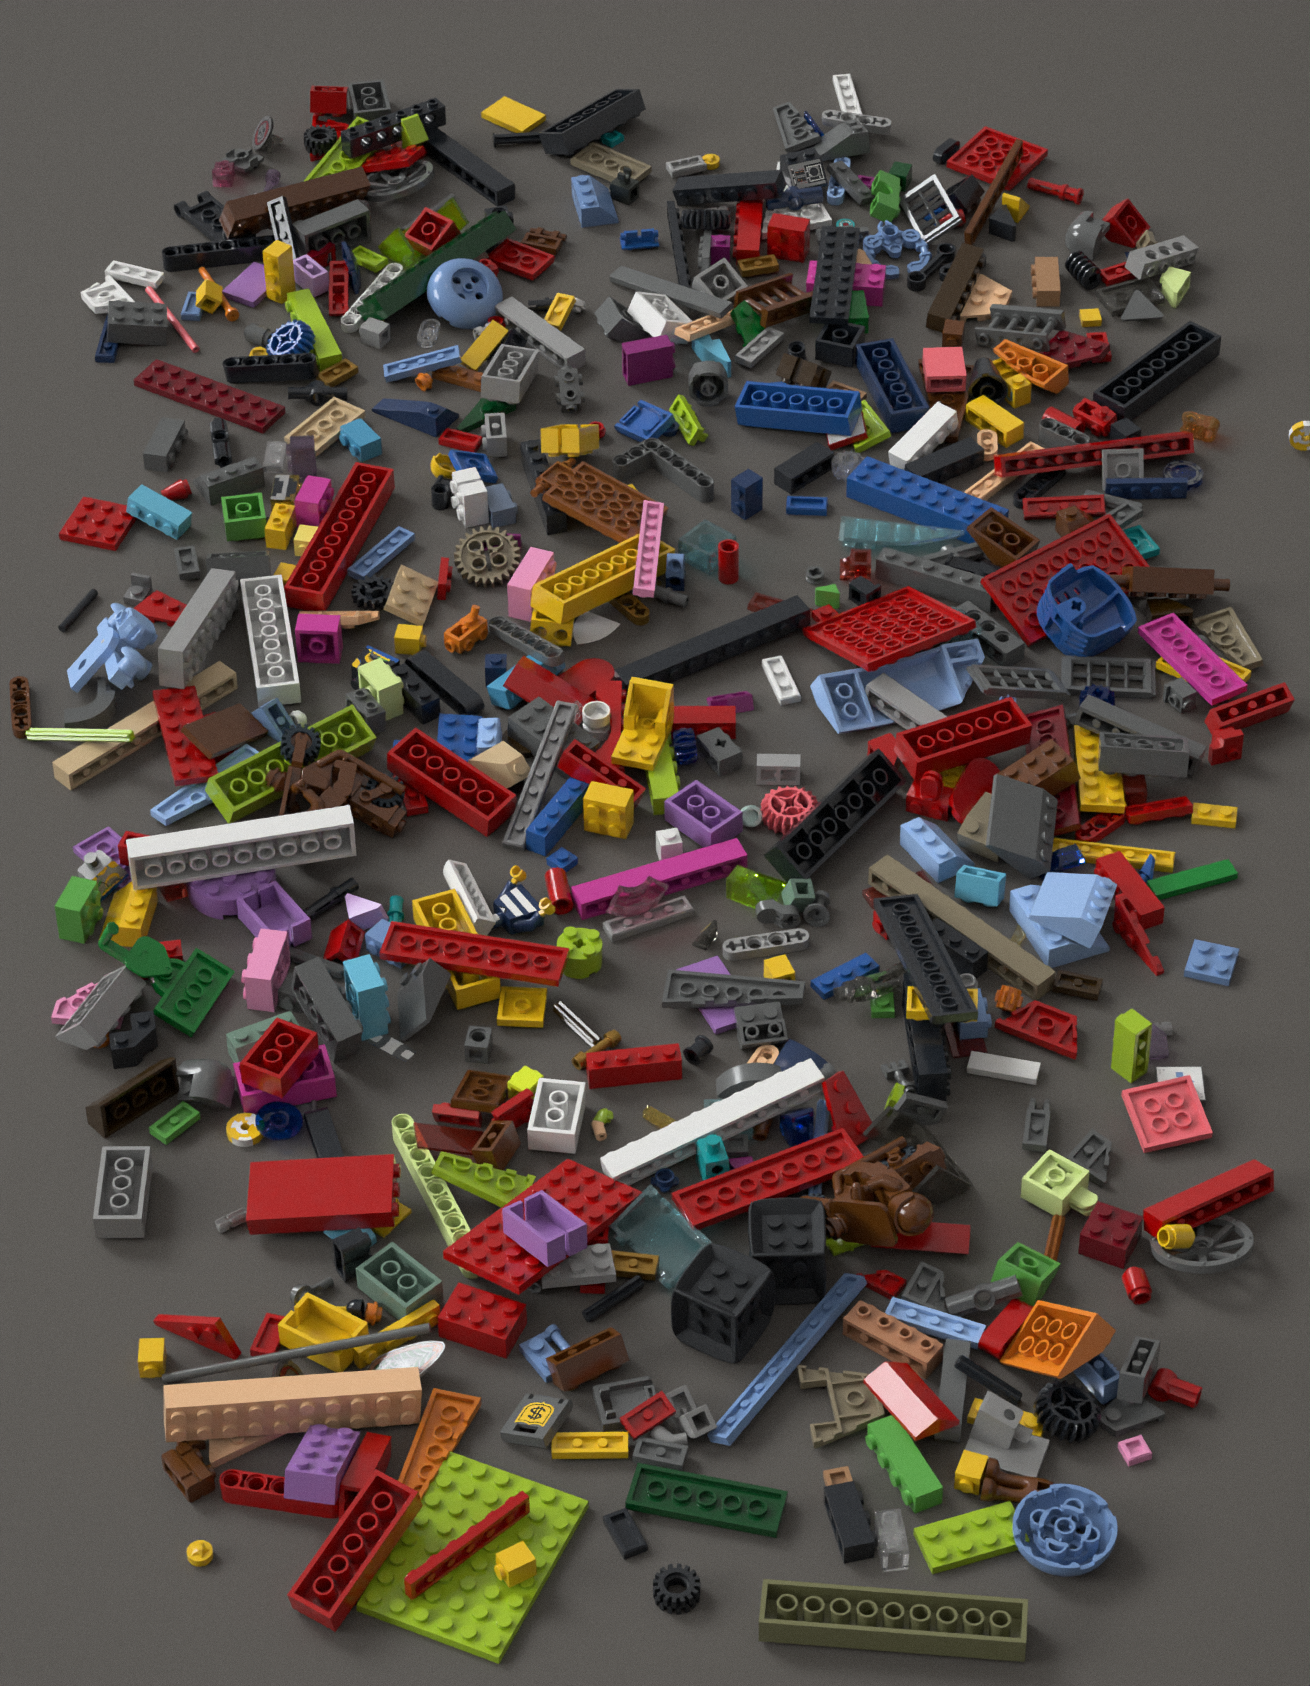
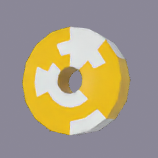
M1310 421L1298 422L1289 430L1290 444L1297 450H1310Z
M253 1113L237 1114L227 1122L226 1126L228 1140L239 1147H249L259 1143L265 1133L263 1120Z

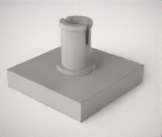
M1142 448L1102 450L1103 491H1105L1106 479L1144 478Z

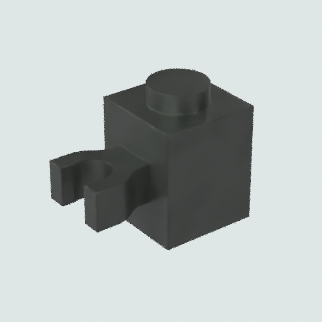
M624 167V172L618 173V177L610 183L609 189L611 199L630 205L639 197V181L631 178L632 169Z

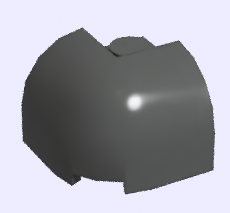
M1084 211L1069 225L1065 235V245L1071 254L1079 250L1088 259L1093 261L1101 252L1102 238L1110 230V223L1093 218L1094 211Z
M189 1059L183 1061L176 1073L177 1076L181 1077L177 1101L202 1103L211 1109L231 1108L236 1078L232 1075L230 1068L226 1064L212 1059Z

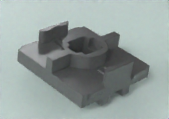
M233 148L226 152V157L221 159V165L246 173L247 171H253L254 168H258V164L264 161V157L254 154L251 148L247 151L243 149L235 150Z

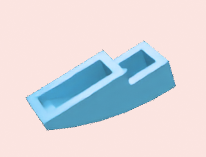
M708 334L692 341V349L701 361L722 363L727 372V377H731V360L720 339L712 340Z

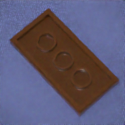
M238 703L184 725L181 732L207 758L213 759L245 744L266 737L268 730L244 706Z

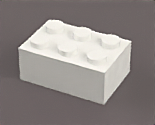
M635 292L627 312L633 317L635 322L643 327L644 331L650 333L653 337L667 334L670 342L673 341L674 345L688 343V341L674 334L675 328L692 322L666 295Z
M539 1078L527 1129L528 1149L576 1153L586 1106V1082Z

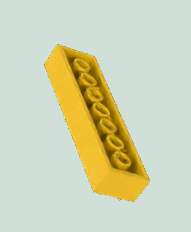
M640 533L534 584L530 606L561 625L632 590L634 587ZM661 540L656 578L666 573L667 553H675V548Z

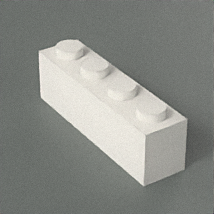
M937 402L888 451L890 465L904 470L905 464L931 454L957 428V411Z

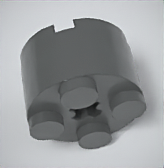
M702 361L693 364L688 375L690 397L701 406L712 407L718 405L728 394V377L723 364L715 361Z

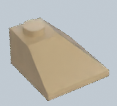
M504 741L468 760V763L505 788H509L527 778L530 772V767L523 755Z

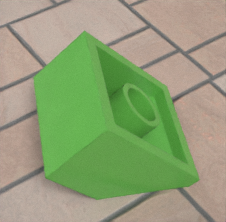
M1017 1242L998 1260L991 1282L1016 1274L1023 1294L1018 1299L1034 1306L1044 1296L1061 1263Z

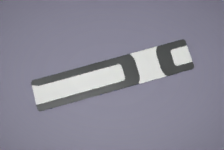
M386 1034L365 1040L404 1062L416 1053V1050Z

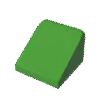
M836 584L815 588L816 606L823 607L830 604L834 609L840 608V593Z

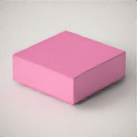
M1142 1435L1118 1442V1449L1128 1466L1152 1459V1452Z

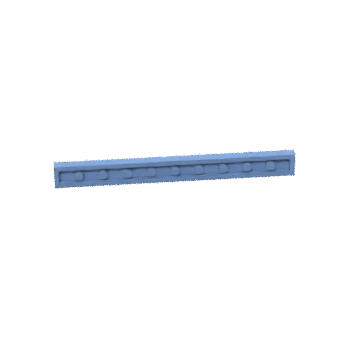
M849 1273L842 1275L716 1423L717 1428L707 1434L710 1442L730 1446L788 1376L791 1375L797 1365H799L865 1287L867 1282L864 1276Z

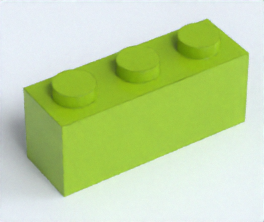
M1134 1009L1120 1014L1115 1019L1111 1069L1130 1083H1133L1148 1072L1152 1023Z

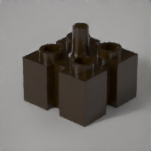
M784 353L776 375L782 378L781 382L788 385L826 388L832 371L815 363Z

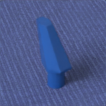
M1152 854L1148 856L1138 872L1145 883L1153 879L1155 858Z

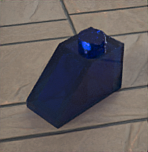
M812 1107L799 1108L780 1115V1132L790 1148L813 1139L814 1110Z

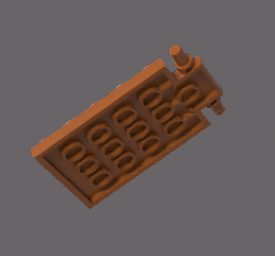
M573 457L562 463L560 461L555 462L536 478L535 483L537 484L530 492L532 497H537L540 493H544L542 500L550 506L565 512L568 516L574 517L586 526L594 528L619 543L640 533L644 500L657 502L584 461L572 469L571 467L576 464V459ZM664 506L663 509V517L667 514L669 509L666 506Z

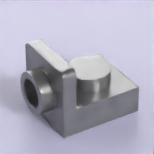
M132 573L130 576L131 586L123 596L124 604L137 606L153 593L152 581L150 576Z

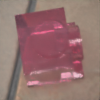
M228 160L216 162L214 169H212L213 187H232L235 177L234 162ZM220 176H227V180H219Z

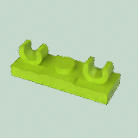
M678 394L669 411L678 422L679 429L684 438L692 446L696 444L697 440L705 442L708 434L703 433L705 428L701 427L695 411L691 408L692 405L688 404L685 396Z

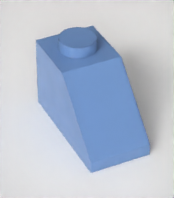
M278 697L251 713L268 730L267 735L277 742L281 741L287 728L290 729L291 725H294L296 728Z

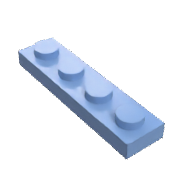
M892 1297L885 1311L886 1314L894 1316L904 1324L916 1328L919 1332L945 1340L947 1338L971 1341V1348L977 1350L980 1337L986 1330V1325L895 1297Z

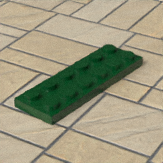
M637 1463L625 1502V1508L632 1511L777 1538L788 1499V1491Z

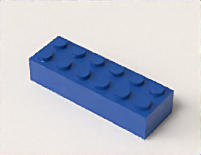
M746 381L735 405L738 425L848 436L852 435L863 410L859 391Z

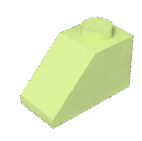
M1169 266L1167 271L1162 273L1160 277V284H1162L1161 293L1173 308H1177L1190 288L1191 272Z

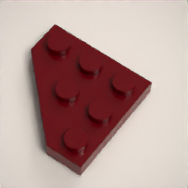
M1064 330L1059 331L1049 341V352L1040 351L1039 353L1068 365V369L1079 367L1080 363L1087 361L1092 363L1100 362L1110 351V344Z

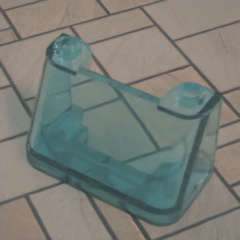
M651 1184L610 1225L616 1232L613 1237L622 1246L627 1243L636 1253L659 1255L660 1262L657 1271L661 1276L659 1281L668 1290L671 1287L675 1288L680 1276L696 1255L706 1245L712 1243L695 1227L693 1228L692 1224L662 1197Z

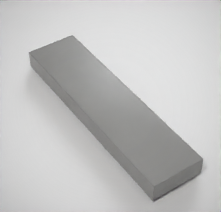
M684 895L603 922V929L611 942H615L694 916V909Z

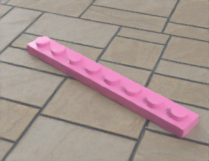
M647 500L643 502L633 595H638L642 598H654L664 503Z

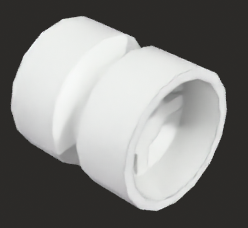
M601 701L587 703L582 709L583 729L598 741H604L611 733L610 708Z

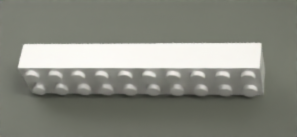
M350 805L126 840L133 890L357 856L354 822Z

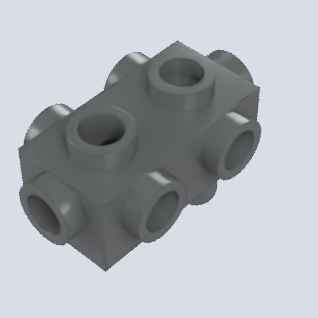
M570 365L563 366L558 370L557 375L554 376L555 387H559V393H556L557 405H561V412L575 413L581 411V403H585L584 391H580L579 385H583L582 373L578 374L577 368H573Z

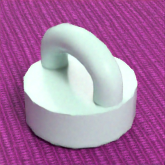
M748 805L741 809L744 826L755 827L760 824L762 812L757 806Z

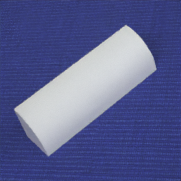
M448 859L443 869V875L450 889L456 890L477 934L487 936L496 921L466 863Z

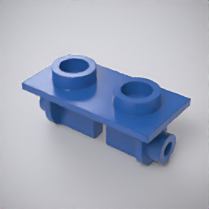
M654 228L642 229L640 236H638L637 230L620 233L622 250L659 247L658 230H654Z

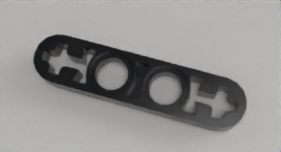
M1066 469L1057 470L1054 473L1053 471L1037 473L1014 493L1013 505L1016 508L1023 509L1022 500L1025 496L1026 498H1039L1065 476Z

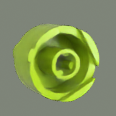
M566 927L557 940L558 947L569 948V958L564 975L570 978L583 979L589 977V974L597 973L602 967V939L600 933L595 929Z

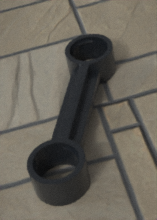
M951 243L939 244L937 246V255L920 271L908 273L907 288L915 292L924 290L926 288V279L943 263L954 261L956 247Z

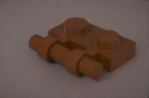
M541 227L537 229L530 228V231L525 234L521 243L551 255H557L563 242L567 240V234H562L556 230L553 232L546 231Z

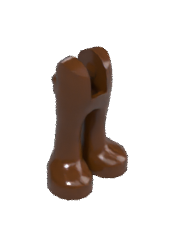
M989 1457L980 1501L993 1502L1000 1500L1020 1503L1032 1491L1036 1490L1038 1492L1048 1489L1050 1485L1055 1483L1043 1478L1005 1473L1001 1471L999 1461L996 1458Z

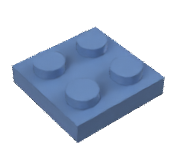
M1194 939L1184 970V977L1229 986L1238 959L1239 949Z

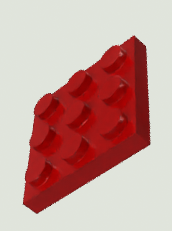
M83 497L59 532V539L116 551L137 518L126 512L127 505Z

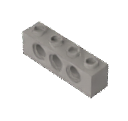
M1184 235L1130 251L1125 268L1141 280L1164 273L1169 266L1180 268L1193 264L1199 247Z

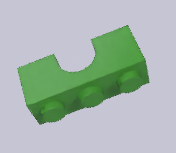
M882 170L878 172L871 187V194L876 197L870 205V216L883 222L886 220L892 222L894 218L898 217L901 197H899L901 191L899 177Z

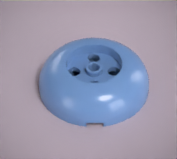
M458 258L441 264L433 272L427 285V297L433 311L439 317L442 316L449 321L450 325L461 329H474L478 326L484 327L490 317L496 316L495 306L503 301L502 287L496 275L487 266L472 259Z
M1052 1484L1048 1489L1038 1492L1036 1490L1032 1491L1021 1500L1013 1516L1012 1531L1018 1550L1031 1565L1051 1575L1070 1577L1082 1575L1096 1569L1109 1557L1116 1543L1117 1520L1108 1508V1503L1095 1492L1072 1484ZM1079 1528L1084 1534H1078L1075 1530ZM1025 1533H1027L1030 1542L1025 1541Z

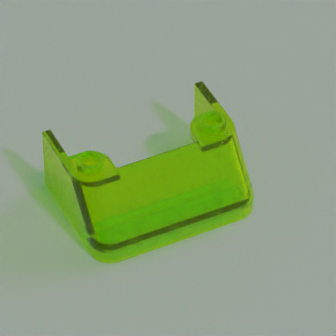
M453 197L437 211V213L453 220L459 231L469 223ZM398 227L378 245V249L383 255L401 265L405 264L407 267L416 261L415 258L422 255V253L414 250L405 237V233L409 228L402 231Z

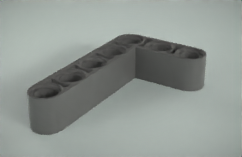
M648 438L613 458V478L619 481H627L652 467L699 502L708 503L714 499V479L657 438Z

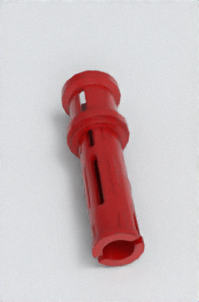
M1030 177L1027 184L1028 189L1058 196L1062 201H1073L1077 205L1081 203L1084 196L1083 188H1072L1068 184L1061 186Z

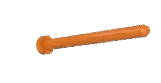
M200 267L199 273L202 278L214 282L205 267ZM222 293L221 306L226 311V318L229 321L237 320L239 318L238 310L231 307Z

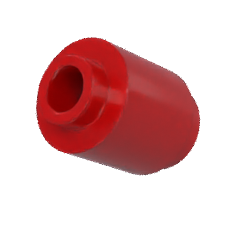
M1139 1267L1128 1268L1122 1275V1281L1128 1298L1136 1305L1148 1302L1151 1299L1152 1289L1145 1270Z

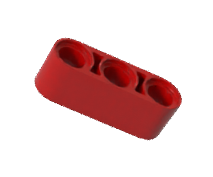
M1018 1298L1012 1299L984 1331L978 1342V1348L1000 1360L1033 1306Z

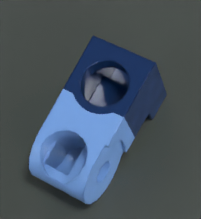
M667 553L666 588H673V591H684L686 582L685 555ZM670 580H680L681 583L673 585L670 583Z

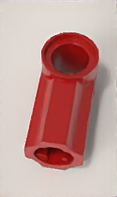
M1160 1368L1157 1370L1148 1388V1394L1156 1401L1165 1402L1170 1399L1195 1408L1198 1405L1203 1387L1178 1379L1177 1375L1170 1369Z

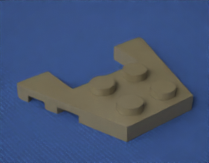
M797 1365V1375L801 1389L827 1386L835 1420L810 1424V1434L814 1448H819L865 1429L869 1423L885 1418L883 1404L864 1384V1378L869 1374L852 1371L835 1373L829 1372L828 1368L819 1367L818 1370L807 1369L806 1365Z

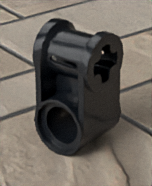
M439 475L431 487L432 507L436 510L447 509L451 504V497H453L450 488V481L452 479L445 478L444 475Z

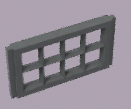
M936 174L901 196L900 204L913 228L920 233V237L928 245L963 222ZM935 186L936 191L927 197L923 195L924 192ZM940 195L942 199L930 207L928 202ZM920 196L922 200L910 208L908 203ZM945 204L947 208L935 216L934 211ZM925 205L927 209L915 217L914 212ZM950 213L952 218L940 225L939 220ZM930 214L932 219L920 226L919 221ZM933 224L937 225L936 229L925 235L924 230Z
M1066 655V657L1061 659V682L1071 696L1091 695L1093 697L1151 699L1156 696L1155 661L1142 658L1078 657ZM1074 666H1087V673L1073 672ZM1092 666L1106 667V674L1092 673ZM1111 667L1124 668V675L1111 674ZM1129 668H1143V675H1129ZM1073 679H1087V686H1073ZM1092 680H1106V687H1092ZM1111 680L1124 681L1125 688L1111 687ZM1129 681L1143 682V689L1130 688Z
M971 664V666L966 668L979 689L986 696L1007 697L1009 695V697L1052 700L1070 699L1071 696L1056 674L1050 669Z

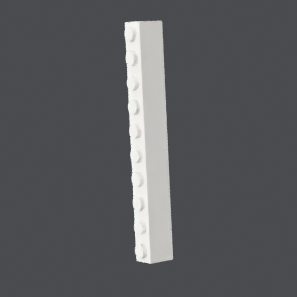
M811 1058L804 1062H799L783 1072H778L764 1081L757 1082L753 1086L736 1092L726 1099L717 1101L711 1106L693 1112L690 1116L672 1122L668 1126L651 1132L637 1141L630 1142L616 1151L607 1153L600 1158L604 1175L613 1178L614 1181L617 1180L629 1186L655 1174L660 1169L667 1168L696 1154L697 1140L715 1134L724 1141L823 1094L822 1082L825 1081V1077Z

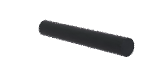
M91 589L58 626L61 632H65L98 595L97 590Z

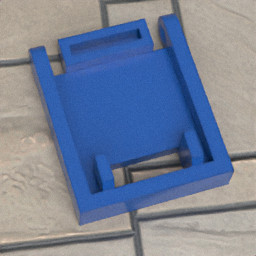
M640 400L637 403L639 407L634 405L619 420L620 423L614 425V428L617 432L642 442L648 438L658 439L676 420L672 413Z

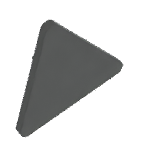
M1135 290L1121 320L1124 322L1162 319L1163 314L1139 290Z

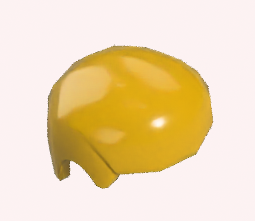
M438 453L436 456H433L430 464L433 475L436 478L439 475H444L445 478L452 479V472L456 470L448 455Z

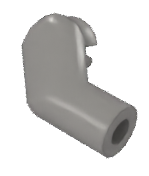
M660 1425L651 1430L652 1439L681 1445L688 1444L685 1432L672 1434Z

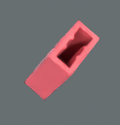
M962 347L923 348L922 365L926 392L966 391L967 375Z

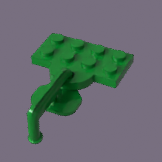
M109 922L98 941L99 948L125 964L130 971L138 976L150 979L155 992L162 997L153 1010L154 1015L192 1037L235 971L198 948H195L186 962L179 959H171L168 957L165 946L148 936L140 937L131 950L128 951L111 940L112 936L119 932V927L115 922Z

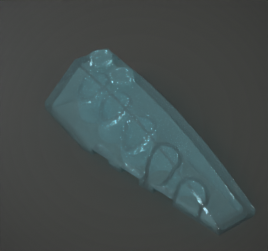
M842 516L839 542H843L842 546L855 547V544L863 545L864 549L875 550V546H922L963 537L964 530Z

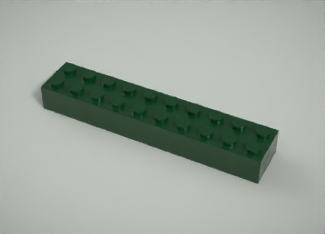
M505 210L497 213V211L479 220L477 224L466 229L462 234L451 239L450 242L439 247L437 251L426 256L425 259L414 264L413 267L402 272L400 276L395 277L385 286L380 287L373 294L362 299V305L357 307L358 312L364 321L370 317L380 321L388 318L427 291L431 275L441 264L458 258L473 260L517 230Z

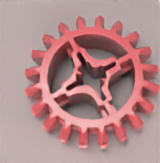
M787 785L786 788L778 786L777 790L771 789L770 793L765 794L761 802L760 810L762 812L763 824L767 825L768 830L773 829L775 834L782 832L784 836L818 803L816 796H813L811 791L806 792L805 787L798 789L797 786L792 788Z

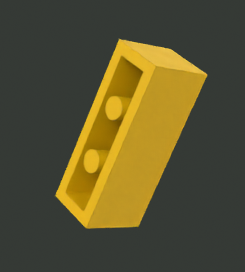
M276 240L263 250L266 294L268 299L283 304L287 301V293L296 291L293 253L291 245Z
M982 395L966 404L965 420L980 431L988 429L996 432L997 442L1003 447L1007 448L1023 439L1024 422L986 396Z

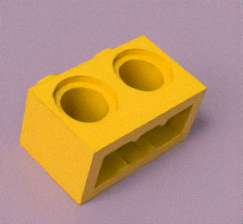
M533 609L530 631L557 646L571 647L575 618L560 625L538 610Z

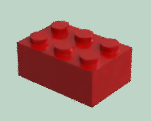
M277 1017L240 1062L242 1083L283 1098L319 1053L317 1032Z
M458 1282L437 1317L439 1337L507 1359L527 1325L526 1304Z

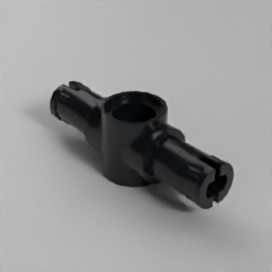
M315 380L306 385V387H288V400L306 399V401H310L314 406H322L333 397L347 400V387H330L320 380Z

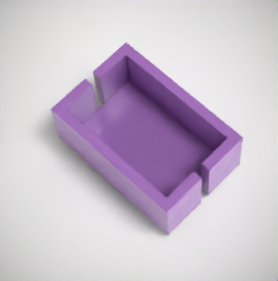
M276 881L258 888L259 909L255 891L236 898L238 918L255 937H258L262 928L287 931L289 946L293 944L295 947L312 939L310 918Z
M543 1190L524 1198L525 1221L522 1201H517L502 1209L503 1233L547 1267L565 1259L566 1255L572 1256L587 1248V1224Z

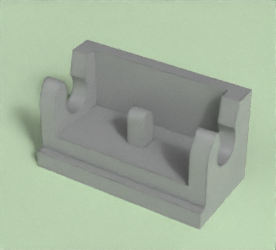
M757 754L756 785H800L801 754Z

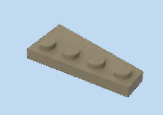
M1232 607L1192 620V625L1233 663L1249 670L1263 666L1262 657Z

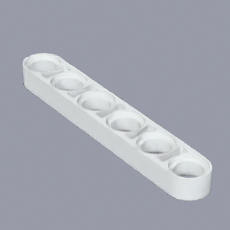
M391 263L386 266L341 318L342 331L353 333L360 328L361 324L365 321L360 314L355 313H359L357 307L362 305L361 300L387 284L383 282H389L395 277L400 276L403 272L401 264Z

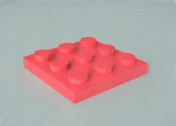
M1190 1075L1122 1090L1121 1096L1143 1153L1212 1138V1129Z

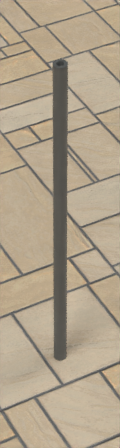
M430 1323L165 1373L162 1374V1380L166 1384L276 1363L284 1359H297L431 1333Z

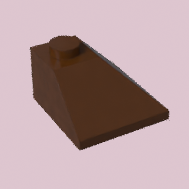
M1076 506L1068 507L1057 511L1055 531L1063 537L1095 520L1091 515Z

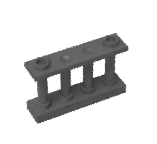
M992 304L990 307L992 322L987 328L975 327L977 345L996 347L1004 339H1007L1033 351L1049 352L1048 335L1052 330L1064 331L1066 328L1064 310ZM998 325L1007 326L1006 329H996ZM1016 327H1025L1023 331L1014 330ZM1034 328L1043 329L1041 333L1032 332Z

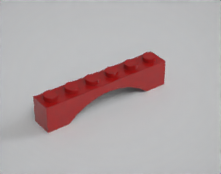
M596 681V701L604 702L610 708L611 733L607 741L595 753L625 773V766L611 763V756L622 734L621 731L624 729V718L622 716H624L625 704H622V702H626V689H622V681Z

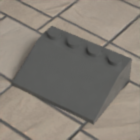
M999 774L994 775L986 847L1029 880L1049 872L1058 800L1043 788Z

